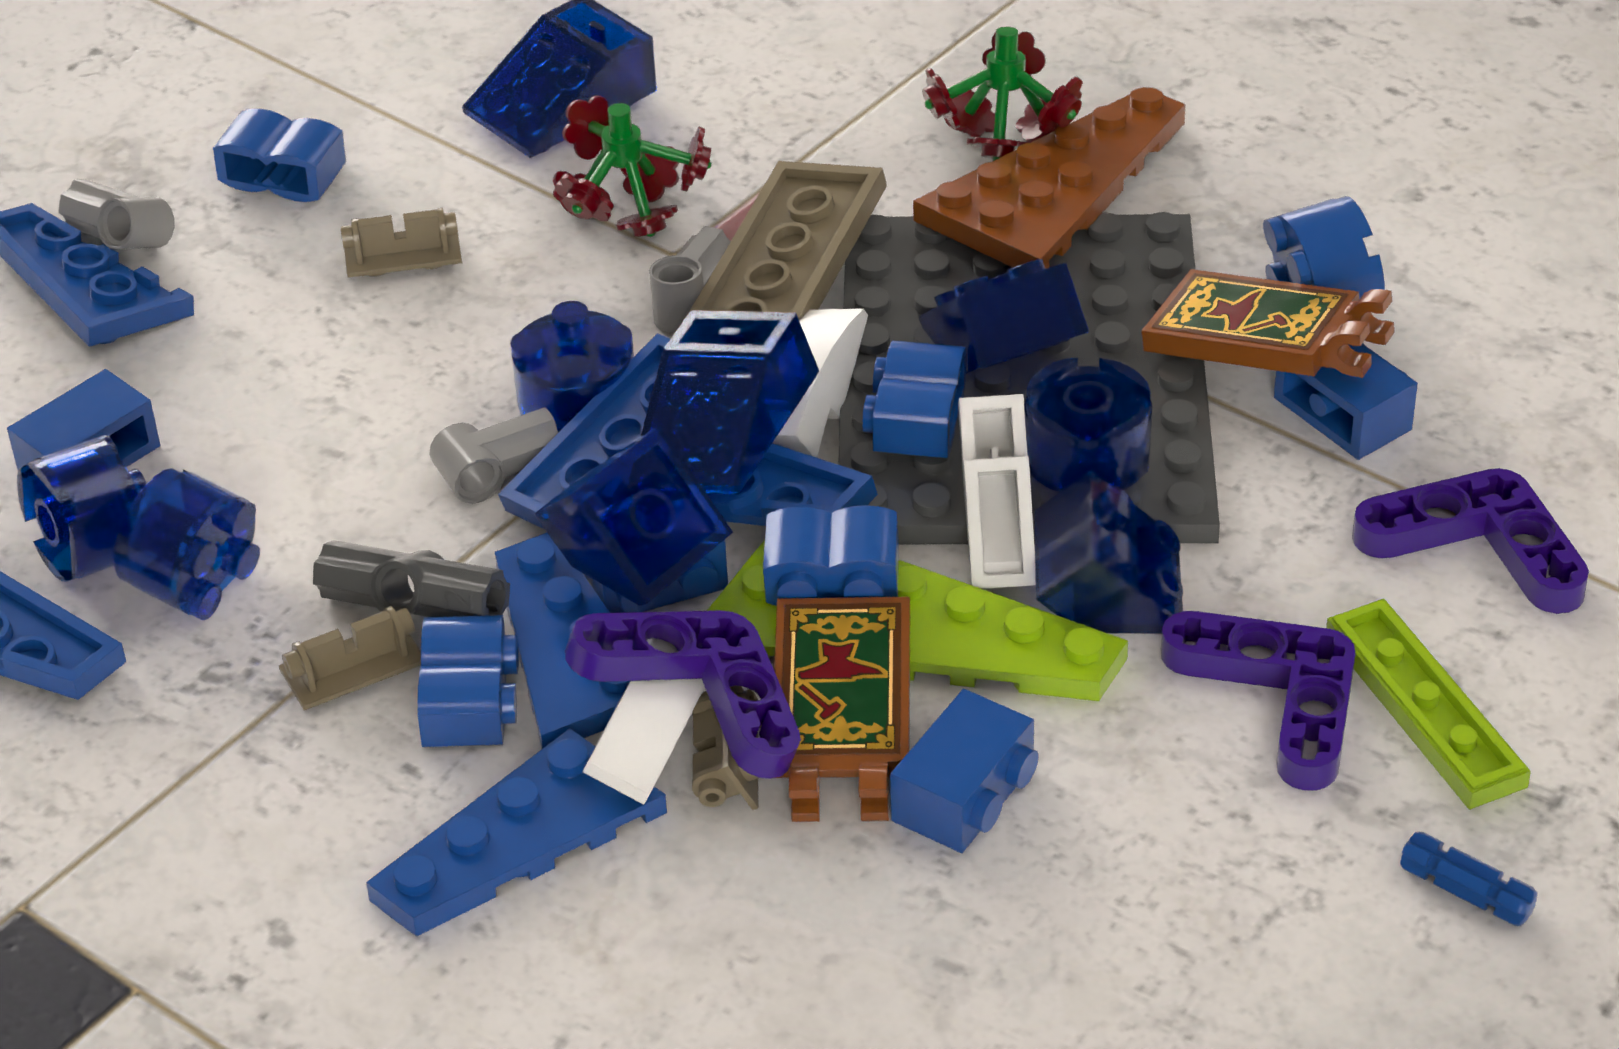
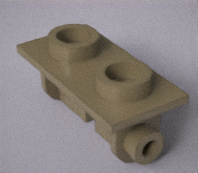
M442 207L435 210L404 213L405 231L394 232L391 215L351 219L352 225L340 226L343 249L345 251L347 278L366 275L380 276L389 272L420 268L436 269L444 265L462 263L455 212L444 213Z
M392 606L384 608L383 612L351 623L352 637L343 640L340 631L335 629L304 642L297 641L292 643V651L282 654L283 664L279 665V670L303 710L305 711L421 666V651L410 635L415 632V626L408 609L403 608L395 611Z
M741 686L730 687L732 692L741 698L750 701L758 700L751 689L744 691ZM704 691L693 709V745L698 752L693 754L692 791L699 798V801L708 807L720 806L727 798L741 794L752 810L758 809L759 777L744 771L732 757L707 691Z

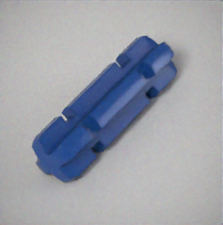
M1415 832L1409 841L1406 842L1400 865L1404 870L1423 880L1428 879L1429 875L1435 877L1433 882L1435 886L1484 911L1488 909L1489 905L1494 907V916L1514 926H1522L1531 916L1536 906L1535 903L1538 895L1534 887L1514 877H1511L1506 882L1502 880L1504 875L1502 871L1454 847H1450L1448 852L1442 850L1444 842L1424 832Z

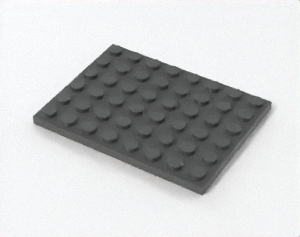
M1158 212L1154 214L1115 215L1112 213H1102L1088 229L1077 230L1072 235L1071 247L1063 256L1054 255L1049 260V271L1041 280L913 221V216L885 217L875 214L870 216L845 261L843 309H864L868 314L846 400L840 408L838 465L872 475L878 495L868 506H879L897 511L899 545L968 544L959 416L956 421L953 444L948 458L873 451V433L863 432L862 420L866 395H876L873 393L875 361L877 357H887L892 340L966 347V382L963 398L1023 394L1027 456H1029L1034 544L1219 543L1220 521L1204 360L1145 352L1141 332L1190 269L1196 270L1190 214Z

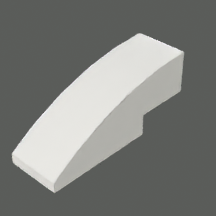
M864 309L809 310L794 325L769 363L753 398L742 433L817 457L827 419H840V408L846 400L868 318Z
M1023 394L959 398L958 410L971 585L981 589L1037 586Z
M653 638L650 643L652 647L663 652H678L675 646L661 639ZM702 679L630 681L583 772L644 805L705 688Z

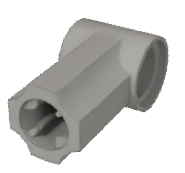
M85 179L73 180L68 190L60 194L58 213L65 218L66 223L81 232L101 238L103 243L111 249L161 248L172 238L174 231L173 212L168 203L161 198L138 197Z
M704 226L697 235L691 236L676 255L663 257L651 265L649 276L655 325L660 330L669 333H677L731 242L725 236L722 229Z
M546 407L479 431L471 424L457 423L442 429L435 436L430 445L429 455L456 497L465 503L474 504L491 498L501 488L505 478L519 473L558 434V430L553 416Z

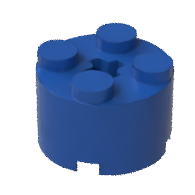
M1344 196L1337 199H1329L1264 220L1263 231L1274 263L1267 264L1265 267L1267 279L1359 291V299L1363 293L1371 289L1385 290L1380 255L1377 254L1369 257L1362 239L1372 236L1373 233L1362 210L1351 197Z

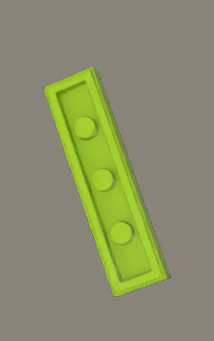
M1384 598L1327 618L1326 628L1341 632L1349 637L1354 644V670L1469 810L1528 788L1531 774L1530 769Z

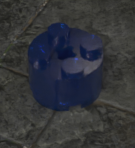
M579 301L561 302L553 308L552 314L543 316L524 327L511 338L510 342L520 416L546 407L553 416L559 433L594 396L612 386L624 374L631 359L634 357L631 330L611 316L588 311L587 306Z
M1069 358L1056 361L1039 370L1029 381L1024 403L1030 474L1042 485L1056 492L1066 494L1072 503L1084 507L1098 505L1104 500L1106 495L1118 493L1135 484L1148 472L1150 466L1153 408L1150 398L1151 391L1146 379L1130 366L1104 358H1099V367L1078 366V358Z
M102 435L36 458L32 462L27 463V465L20 467L17 474V491L24 520L27 522L35 518L37 519L44 538L35 540L33 543L45 565L59 580L67 582L75 578L80 579L145 555L153 550L151 534L146 526L142 508L151 501L148 484L138 469L127 470L119 457L114 442L108 435Z
M173 468L165 469L154 476L133 500L127 514L136 518L129 538L118 534L114 549V567L119 579L188 615L206 620L218 608L222 591L235 577L240 580L249 577L258 563L260 547L252 543L255 533L256 506L249 500L193 472H188L184 469L183 472Z

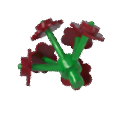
M1000 27L992 36V48L985 50L982 55V61L986 69L947 88L942 78L935 74L932 68L925 70L927 87L922 89V94L925 99V107L931 111L936 119L943 116L947 125L952 129L974 137L967 138V144L982 147L981 157L992 158L994 161L1015 151L1022 144L1031 143L1054 132L1057 127L1064 128L1075 119L1082 106V101L1080 100L1082 92L1080 89L1083 81L1079 77H1074L1065 86L1061 85L1052 93L1032 77V74L1040 72L1046 63L1043 51L1034 47V36L1027 31L1018 34V30L1013 27ZM978 86V88L976 89V91H975V93H974L971 89H973V88H975V87ZM991 88L997 90L995 113L990 111L992 104L986 98ZM1019 88L1029 102L1024 109L1025 116L1021 117L1015 124L1018 132L1022 133L1025 142L1005 139L1009 91ZM984 132H994L993 138H983L981 136Z
M600 95L593 96L589 102L580 99L574 100L567 107L566 118L569 124L563 128L562 136L566 142L574 144L573 148L578 157L584 160L593 159L597 155L598 157L587 175L577 173L573 176L566 171L556 172L553 177L555 185L553 196L560 201L562 207L567 212L578 218L591 219L593 217L599 221L606 222L611 217L614 204L610 201L611 198L608 192L600 187V184L611 167L621 168V172L626 177L623 181V188L628 194L634 195L639 214L619 219L617 221L618 224H616L617 230L621 231L631 228L635 237L645 235L653 237L656 232L667 227L665 219L674 216L678 208L677 205H669L650 209L648 202L659 200L663 196L665 188H671L678 183L679 174L675 169L679 163L684 164L681 175V191L685 192L688 191L689 186H692L695 178L703 180L707 169H710L712 166L710 161L711 148L703 146L705 128H697L695 136L690 142L688 152H684L670 146L642 140L640 128L632 124L631 109L627 104L616 103L608 107L607 100Z

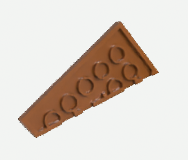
M1142 87L1134 89L1129 95L1109 105L1096 108L1092 113L1070 123L1066 127H1057L1054 132L1031 143L1022 144L1015 151L992 162L981 164L976 170L952 182L943 183L937 189L913 200V221L1041 280L1049 271V260L1054 255L1063 256L1069 250L1072 243V235L1077 230L1088 229L1123 191L1124 179L1128 175L1136 177L1142 171L1146 155L1151 152H1159L1185 124V104L1163 95V92L1156 88Z

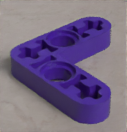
M1496 468L1374 496L1362 501L1356 507L1352 539L1354 545L1368 556L1393 558L1484 535L1527 599L1535 607L1545 612L1561 614L1578 609L1584 602L1589 574L1585 561L1529 483L1520 474L1511 470ZM1443 508L1454 512L1456 516L1452 518H1438L1429 515L1426 510ZM1520 534L1532 535L1540 538L1544 543L1532 546L1516 542L1512 537ZM1548 566H1549V572H1548V574H1549L1550 577L1546 578L1547 569H1548Z
M719 610L593 613L584 615L576 620L565 649V659L570 668L578 675L592 681L601 682L702 679L732 757L738 766L749 774L768 779L781 777L789 770L801 740L800 732L759 633L754 625L745 617L734 612ZM654 638L669 642L676 647L678 652L667 653L655 649L648 643L647 639ZM743 686L751 689L759 695L761 700L750 701L734 694L730 687ZM759 728H760V731H759V736H760V738H755L756 735H757V732H758V730H759Z
M1183 611L1173 614L1166 619L1162 627L1161 659L1166 667L1173 672L1192 677L1287 689L1277 755V772L1285 783L1300 790L1316 791L1328 787L1335 781L1339 772L1355 661V647L1349 637L1339 631L1328 628L1200 611ZM1186 641H1194L1196 645H1187ZM1220 644L1228 645L1227 651L1220 650ZM1248 646H1263L1274 654L1268 658L1254 659L1247 657L1240 650ZM1287 653L1295 654V660L1287 659ZM1318 659L1330 660V663H1320ZM1308 701H1320L1331 706L1333 711L1326 715H1312L1303 711L1299 706ZM1305 740L1318 741L1317 754L1314 760L1302 758Z

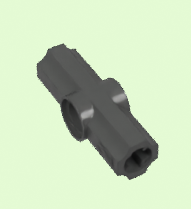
M330 541L323 544L322 551L313 566V585L318 587L322 598L376 607L380 612H383L384 608L392 606L395 611L407 608L410 615L414 614L425 617L503 615L505 609L509 606L510 583L504 578L503 570L444 560L439 554L430 550L409 554L341 541ZM408 575L410 576L413 582L414 592L411 590L409 586Z

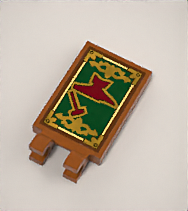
M1190 269L1141 330L1143 348L1145 352L1315 376L1321 367L1337 369L1339 372L1349 376L1363 378L1372 366L1371 354L1356 352L1349 345L1361 346L1364 340L1380 345L1388 343L1395 333L1394 322L1379 320L1371 312L1384 314L1392 302V291L1371 289L1363 293L1359 299V291Z
M910 597L777 599L774 672L795 719L801 738L789 770L781 777H776L789 778V798H792V822H820V778L859 777L861 821H889L890 773L910 751Z

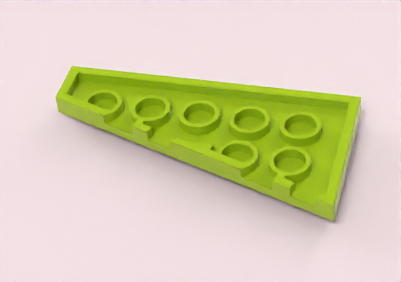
M764 539L707 611L721 610L734 612L749 620L758 631L769 660H771V657L775 656L777 606L766 602L763 575ZM899 560L898 597H910V681H914L916 672L949 675L950 685L975 688L977 679L1013 682L1019 693L1100 701L1127 661L1128 640Z

